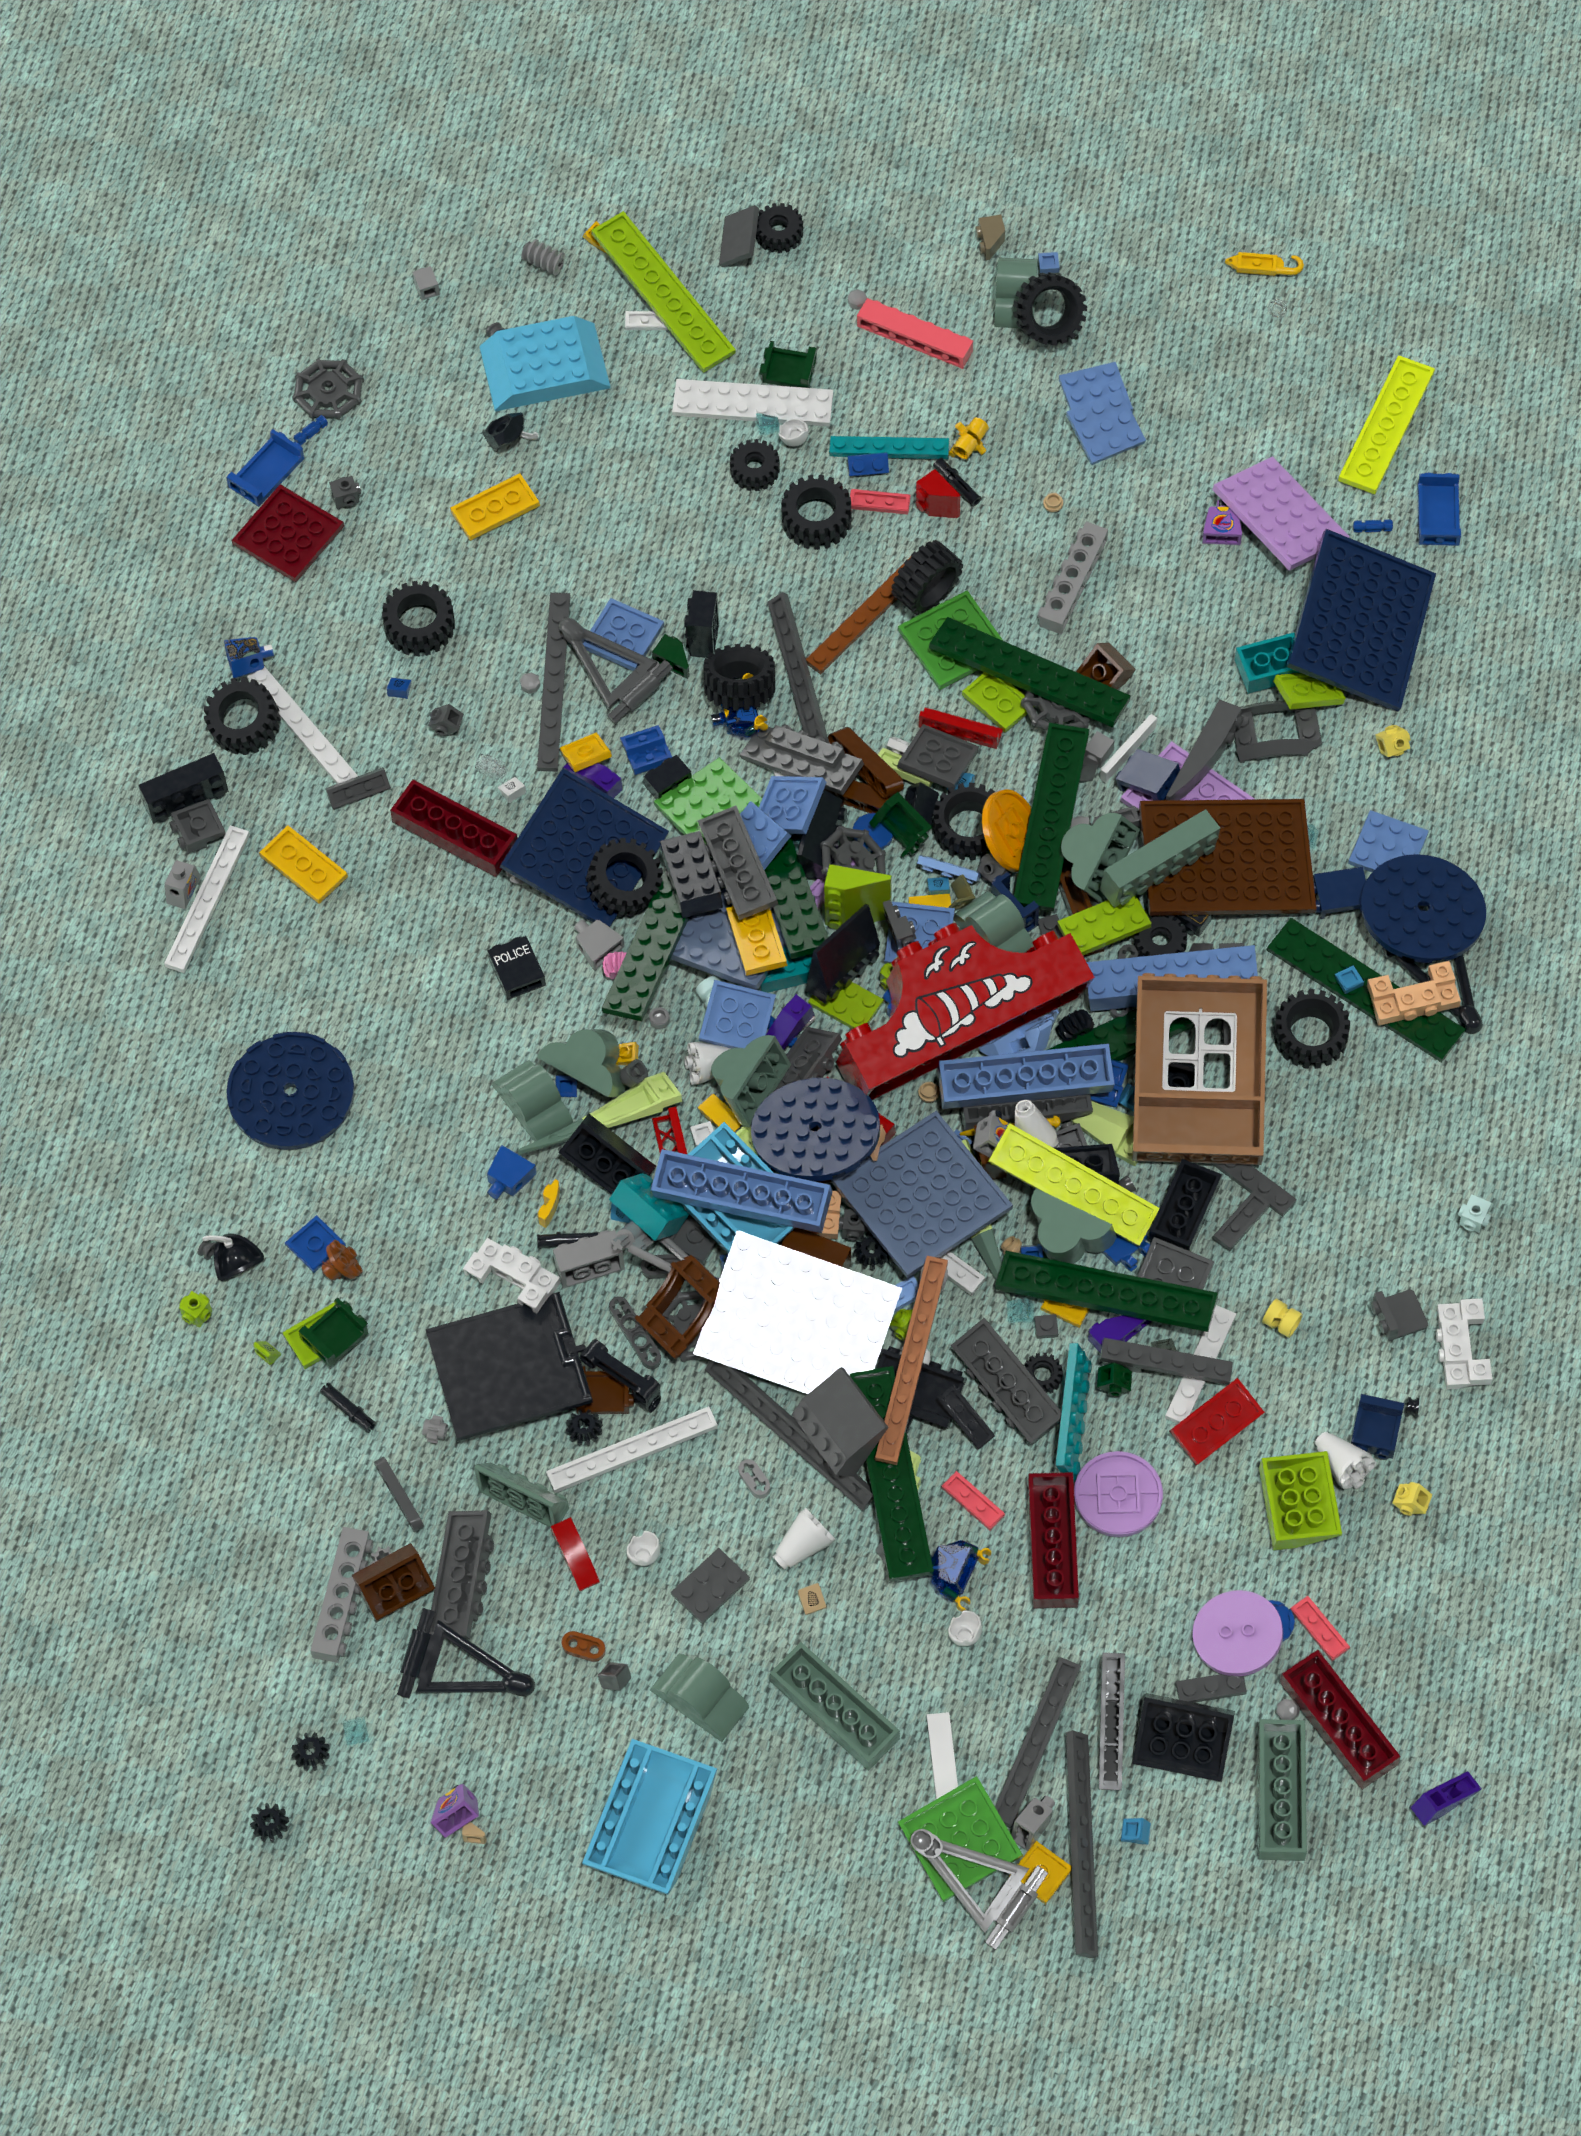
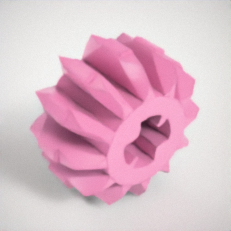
M615 951L614 953H608L604 957L603 968L606 977L615 979L625 958V952Z

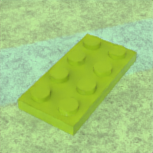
M1135 895L1125 905L1120 904L1115 908L1109 900L1058 920L1057 926L1063 936L1071 933L1082 955H1085L1150 928L1151 921Z

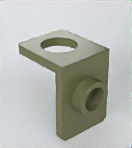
M960 875L951 884L958 899L948 908L959 910L975 899L964 875Z

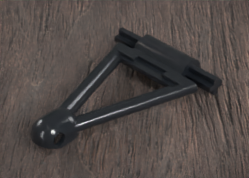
M1382 947L1383 954L1387 959L1395 956V954ZM1461 955L1454 959L1463 1005L1449 1010L1456 1015L1459 1025L1466 1029V1033L1475 1034L1482 1029L1483 1022L1474 1006L1464 955ZM1398 956L1395 959L1420 983L1431 981L1430 977L1414 963L1415 959L1402 956V958Z
M426 1608L422 1609L417 1629L413 1628L401 1666L400 1672L403 1673L397 1695L410 1698L416 1677L420 1678L416 1693L509 1692L519 1696H529L533 1693L535 1681L530 1675L513 1671L440 1620L437 1621L434 1634H431L430 1629L436 1611ZM444 1638L503 1677L502 1681L431 1682Z

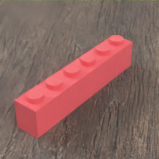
M867 298L857 314V327L961 369L964 368L973 352V340L968 337L953 333L949 329L938 327L931 322L918 319L914 315L903 313L897 308L883 305L877 300Z

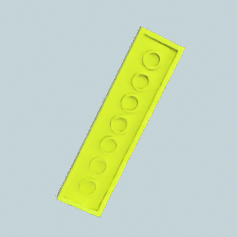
M1398 355L1339 475L1338 481L1376 494L1434 375L1435 368Z
M1010 1123L1007 1125L988 1160L991 1164L1028 1185L1112 1224L1115 1234L1136 1246H1140L1160 1209Z

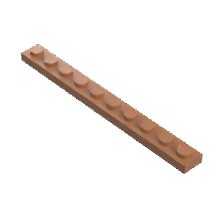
M932 1256L926 1257L884 1421L889 1428L879 1441L875 1456L876 1461L894 1465L898 1463L948 1260Z

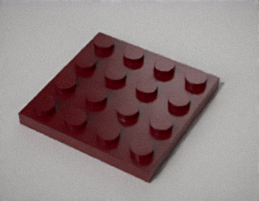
M280 484L232 539V544L292 581L297 582L342 530L344 522Z

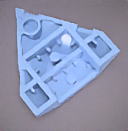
M1057 1008L1049 1014L1038 1017L1010 1031L1006 1035L987 1042L979 1047L980 1051L987 1056L1044 1050L1047 1047L1051 1030L1059 1014V1009Z

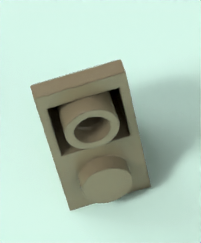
M1001 214L978 218V226L975 227L977 238H981V242H979L980 252L985 254L986 260H990L1005 241V227Z

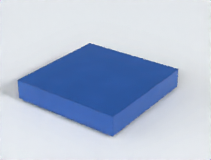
M317 1215L285 1242V1245L313 1273L322 1267V1262H326L329 1259L326 1247L333 1240H337L346 1246L345 1242Z

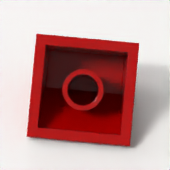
M935 469L916 482V506L921 512H925L928 516L960 517L961 495Z

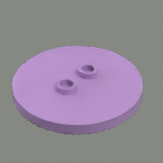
M1115 1451L1094 1457L1081 1469L1075 1482L1074 1501L1080 1517L1093 1530L1107 1536L1127 1537L1145 1530L1156 1519L1162 1506L1163 1488L1157 1472L1147 1461L1132 1453Z
M1229 1591L1212 1598L1201 1608L1193 1625V1642L1200 1659L1212 1670L1227 1676H1247L1262 1670L1274 1660L1283 1641V1626L1275 1607L1264 1597L1249 1591Z

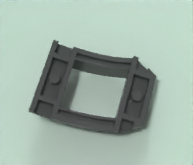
M1267 701L1241 706L1244 720L1242 726L1234 732L1240 763H1245L1246 760L1255 758L1259 760L1283 755H1303L1305 757L1308 756L1310 751L1314 748L1317 749L1322 744L1316 707L1289 709L1285 701ZM1274 711H1295L1300 739H1276L1258 742L1253 715Z

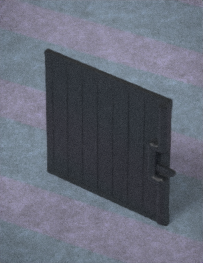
M560 1292L551 1294L537 1314L533 1312L532 1307L517 1303L425 1329L457 1441L593 1403L578 1354L583 1352L586 1346L583 1344L576 1346Z

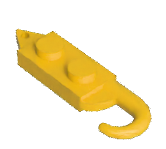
M1238 252V255L1225 259V263L1236 269L1237 273L1276 276V274L1297 275L1304 267L1303 260L1295 255L1291 256L1292 259L1298 262V266L1295 268L1284 267V262L1280 257L1270 254Z

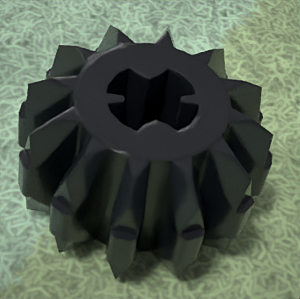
M1080 1009L1063 1017L1058 1022L1057 1028L1065 1041H1071L1076 1039L1078 1035L1082 1036L1091 1032L1095 1024L1091 1015L1084 1009Z
M871 1233L869 1238L862 1235L860 1238L861 1242L856 1241V1249L853 1251L854 1256L857 1257V1264L863 1263L864 1269L871 1265L873 1271L875 1270V1265L882 1268L883 1262H888L889 1260L888 1253L877 1239L873 1238Z
M579 1409V1415L572 1413V1420L566 1421L568 1426L566 1434L570 1435L571 1442L577 1440V1444L581 1446L583 1441H586V1445L589 1447L590 1440L597 1442V1436L602 1435L601 1427L603 1423L601 1420H598L599 1415L597 1413L591 1415L590 1409L586 1413Z
M305 1732V1739L302 1740L297 1737L296 1741L298 1744L292 1745L294 1753L291 1756L293 1760H297V1767L303 1766L304 1770L308 1771L310 1766H312L313 1770L316 1771L318 1763L324 1766L325 1762L323 1759H329L330 1755L327 1751L330 1747L329 1744H325L326 1740L323 1736L318 1738L317 1733L314 1732L309 1737L308 1733ZM310 1749H314V1753L311 1751L312 1754L307 1755V1750L310 1752Z
M266 1803L264 1810L257 1807L258 1814L251 1815L253 1822L250 1823L251 1829H255L253 1832L254 1836H261V1841L263 1842L268 1837L271 1842H274V1836L276 1835L282 1839L281 1831H288V1826L285 1824L289 1822V1818L285 1816V1809L279 1810V1806L276 1803L272 1808ZM271 1819H273L274 1823H269V1825L266 1826L265 1822H270Z

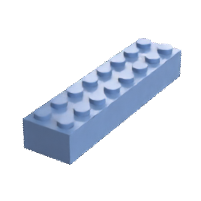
M1255 945L1087 962L1095 977L1088 986L1091 1011L1137 1007L1138 976H1142L1144 973H1153L1155 976L1176 974L1177 977L1195 974L1199 978H1207L1208 975H1218L1220 978L1240 976L1241 979H1250L1252 976H1258Z
M1109 1044L939 1061L937 1067L943 1109L1112 1092L1115 1085Z
M664 1149L661 1150L651 1187L652 1194L656 1198L819 1233L823 1231L832 1196V1189L828 1184Z

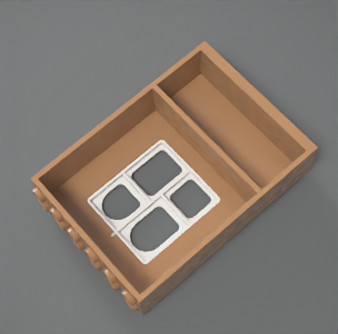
M1144 973L1142 976H1138L1132 1161L1181 1162L1184 1159L1192 1163L1262 1165L1265 1111L1266 979L1260 976H1252L1250 979H1241L1240 976L1220 978L1218 975H1208L1207 978H1199L1195 974H1188L1185 977H1177L1176 974L1155 976L1153 973ZM1188 1018L1195 1025L1196 1041L1194 1054H1172L1169 1052V1028L1175 1019ZM1218 1018L1223 1019L1229 1024L1231 1029V1043L1229 1045H1208L1204 1042V1030L1209 1021ZM1205 1054H1228L1230 1056L1229 1088H1205L1203 1086ZM1173 1062L1194 1064V1086L1190 1088L1170 1087L1168 1085V1065Z

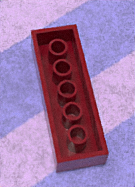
M412 779L390 810L393 823L495 877L501 872L502 868L500 866L518 839L516 833Z
M1073 1472L1029 1473L1028 1496L1033 1609L1078 1608L1079 1590Z
M1316 1650L1281 1674L1280 1684L1298 1704L1300 1710L1362 1790L1398 1766L1401 1756L1319 1650Z

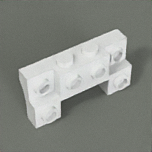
M489 1238L485 1240L477 1253H473L463 1268L465 1275L471 1274L477 1277L478 1281L482 1284L492 1270L495 1275L519 1287L523 1291L517 1298L518 1303L532 1307L533 1312L536 1314L561 1283L560 1277L542 1268L540 1261L535 1257H527L514 1246L510 1248L505 1244L501 1246Z
M1464 1299L1460 1300V1303L1438 1304L1439 1329H1436V1340L1441 1342L1438 1357L1439 1362H1443L1446 1390L1475 1385H1490L1492 1382L1490 1359L1472 1360L1468 1329L1469 1324L1484 1323L1483 1300Z

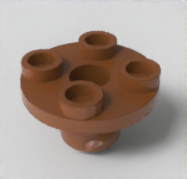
M333 1240L327 1245L326 1251L329 1259L326 1262H322V1271L328 1279H341L342 1275L349 1279H355L363 1272L355 1258L357 1253L352 1247L348 1246L346 1248L337 1240Z

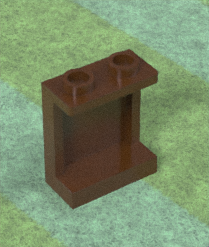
M583 1366L593 1403L576 1407L577 1414H579V1409H582L583 1413L590 1409L591 1414H630V1407H634V1398L630 1394V1388L605 1371H586V1367Z

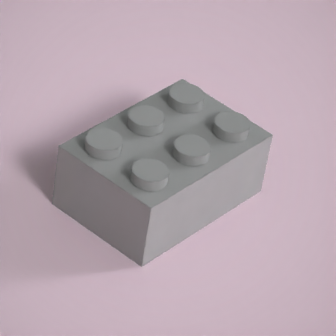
M615 1230L602 1231L597 1236L583 1237L577 1242L571 1244L564 1243L553 1249L555 1266L563 1289L625 1270L623 1251L620 1249L615 1251L613 1249L614 1245L611 1244L612 1240L616 1238Z

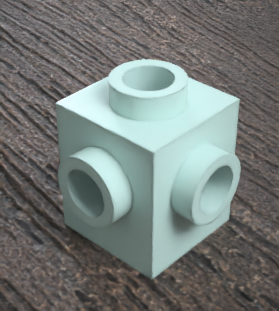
M1471 1194L1467 1205L1462 1204L1458 1216H1461L1459 1225H1462L1468 1231L1479 1233L1482 1226L1487 1227L1491 1215L1488 1214L1491 1202Z

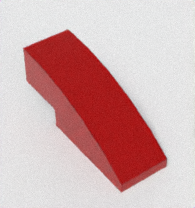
M567 1518L552 1525V1534L579 1591L600 1583L572 1518Z

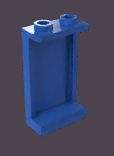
M274 429L270 431V439L237 474L230 472L226 477L230 489L258 507L305 459L303 448L299 443L292 442L285 434Z
M1430 472L1419 474V545H1460L1459 474H1433Z

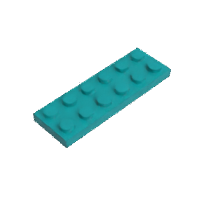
M1078 1343L1069 1344L1056 1467L1061 1473L1073 1472V1483L1076 1482L1077 1475L1080 1472L1079 1454H1082L1083 1451L1081 1434L1085 1432L1083 1417L1084 1413L1087 1412V1402L1085 1399L1086 1393H1089L1090 1388L1088 1373H1091L1092 1370L1091 1360L1088 1359L1085 1351L1082 1350Z

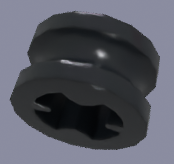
M1408 1397L1406 1416L1413 1414L1414 1417H1418L1419 1398L1413 1400L1411 1397Z

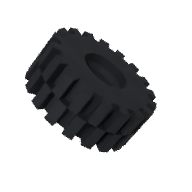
M773 203L771 208L767 205L765 206V211L762 209L759 211L756 239L764 250L769 248V252L774 253V250H778V253H782V250L789 252L790 247L795 249L797 243H801V238H803L802 215L798 214L796 208L792 210V206L789 204L785 207V203H780V206ZM776 224L786 226L784 230L780 231L774 230L771 227Z
M754 439L753 443L750 440H746L745 445L742 442L738 444L739 449L735 447L733 454L731 453L730 472L735 484L739 483V487L742 489L746 486L748 491H751L752 488H755V491H760V487H763L765 490L768 488V484L772 486L774 479L777 480L778 473H780V460L776 449L774 450L773 445L769 444L767 446V441L764 440L762 443H759V439ZM756 460L762 462L763 465L759 468H750L747 466V463Z
M1152 915V918H1149L1151 927L1135 934L1134 945L1138 951V957L1182 953L1186 950V928L1184 925L1181 926L1179 919L1174 921L1173 915H1169V918L1165 917V915H1161V917ZM1156 935H1165L1168 937L1169 942L1166 945H1157L1152 939Z

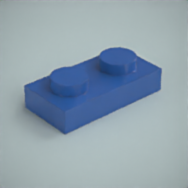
M887 452L847 456L849 476L889 473Z

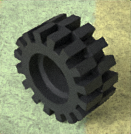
M1044 1352L1043 1356H1040V1353H1036V1357L1030 1356L1029 1361L1025 1362V1367L1044 1391H1049L1051 1394L1053 1389L1057 1390L1059 1388V1384L1062 1382L1063 1371L1062 1364L1059 1365L1060 1361L1058 1358L1054 1360V1355L1051 1354L1048 1357L1047 1353ZM1040 1367L1049 1369L1051 1377L1045 1381L1038 1380L1034 1375L1036 1369Z

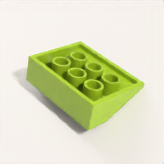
M829 864L824 885L825 925L832 929H838L865 903L870 907L874 922L886 920L883 902L888 900L892 902V875Z
M1327 1451L1261 1459L1259 1472L1273 1550L1298 1548L1342 1536Z

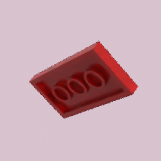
M1236 1378L1169 1430V1432L1197 1466L1265 1412L1242 1382Z

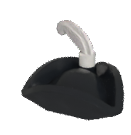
M521 412L506 414L490 422L483 432V436L493 449L501 448L502 445L513 442L519 436L527 440H536L539 434L537 432L531 434L522 431L524 417Z
M209 1235L202 1238L203 1241H217L214 1249V1266L217 1278L220 1281L232 1278L264 1260L262 1251L252 1241L241 1235Z

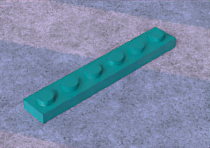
M830 436L829 455L832 457H847L887 452L888 458L939 459L942 457L943 459H949L950 440L949 438Z

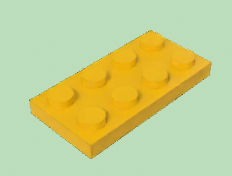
M521 473L450 507V510L471 541L539 507L540 503Z
M289 825L259 852L260 857L318 904L348 877L345 870Z
M733 906L726 908L746 976L787 966L786 957L770 908L739 920Z

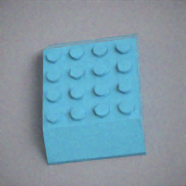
M576 316L500 330L479 346L495 411L611 388L595 324Z
M725 1122L688 1154L772 1172ZM680 1203L728 1254L737 1230L778 1244L795 1228Z
M632 1739L582 1864L668 1895L679 1878L711 1796L717 1768Z

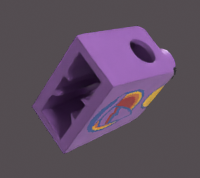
M1220 499L1217 501V507L1211 506L1208 509L1202 544L1241 545L1242 530L1240 519Z
M464 1784L454 1786L451 1791L438 1799L431 1824L445 1838L479 1816L476 1796Z

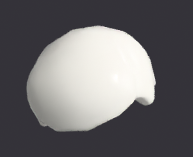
M792 418L779 426L778 435L787 446L795 447L802 445L809 435V428L803 420Z
M644 1531L639 1537L633 1536L630 1544L627 1546V1557L635 1565H650L660 1555L659 1539L655 1533Z
M967 1610L962 1611L959 1617H953L948 1628L950 1639L958 1646H971L975 1644L982 1634L980 1617L975 1612Z

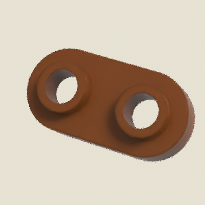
M576 1631L567 1632L562 1638V1648L569 1655L592 1662L600 1661L605 1656V1644L599 1638ZM571 1642H576L577 1646L570 1647L569 1644ZM593 1648L599 1650L596 1654L590 1652Z

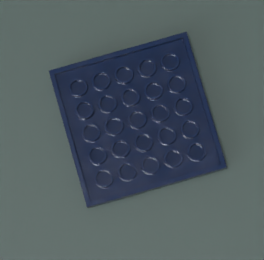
M562 768L503 860L500 868L589 921L600 920L610 927L618 912L613 911L612 915L606 913L607 907L604 906L602 910L598 908L599 901L593 902L590 898L592 891L587 892L586 888L588 884L586 882V875L596 851H599L604 843L607 846L610 840L615 839L617 844L620 838H626V843H630L631 838L636 839V845L638 846L643 842L647 845L646 851L652 849L656 854L661 846L660 841L665 840L669 831ZM627 860L614 861L606 867V875L610 883L623 891H633L643 875L637 865Z

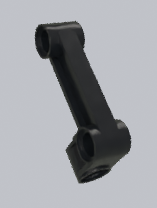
M593 1339L579 1357L585 1365L592 1369L596 1366L630 1388L634 1402L649 1413H652L661 1401V1386L658 1381L650 1375L642 1377L611 1356L606 1346L600 1341Z

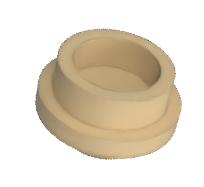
M1050 493L1044 498L1043 506L1049 512H1058L1063 507V499L1057 493Z
M925 1082L919 1087L918 1094L924 1102H934L938 1099L940 1090L935 1083Z
M1014 1236L1008 1237L1001 1245L1003 1254L1005 1255L1006 1251L1019 1253L1022 1242Z

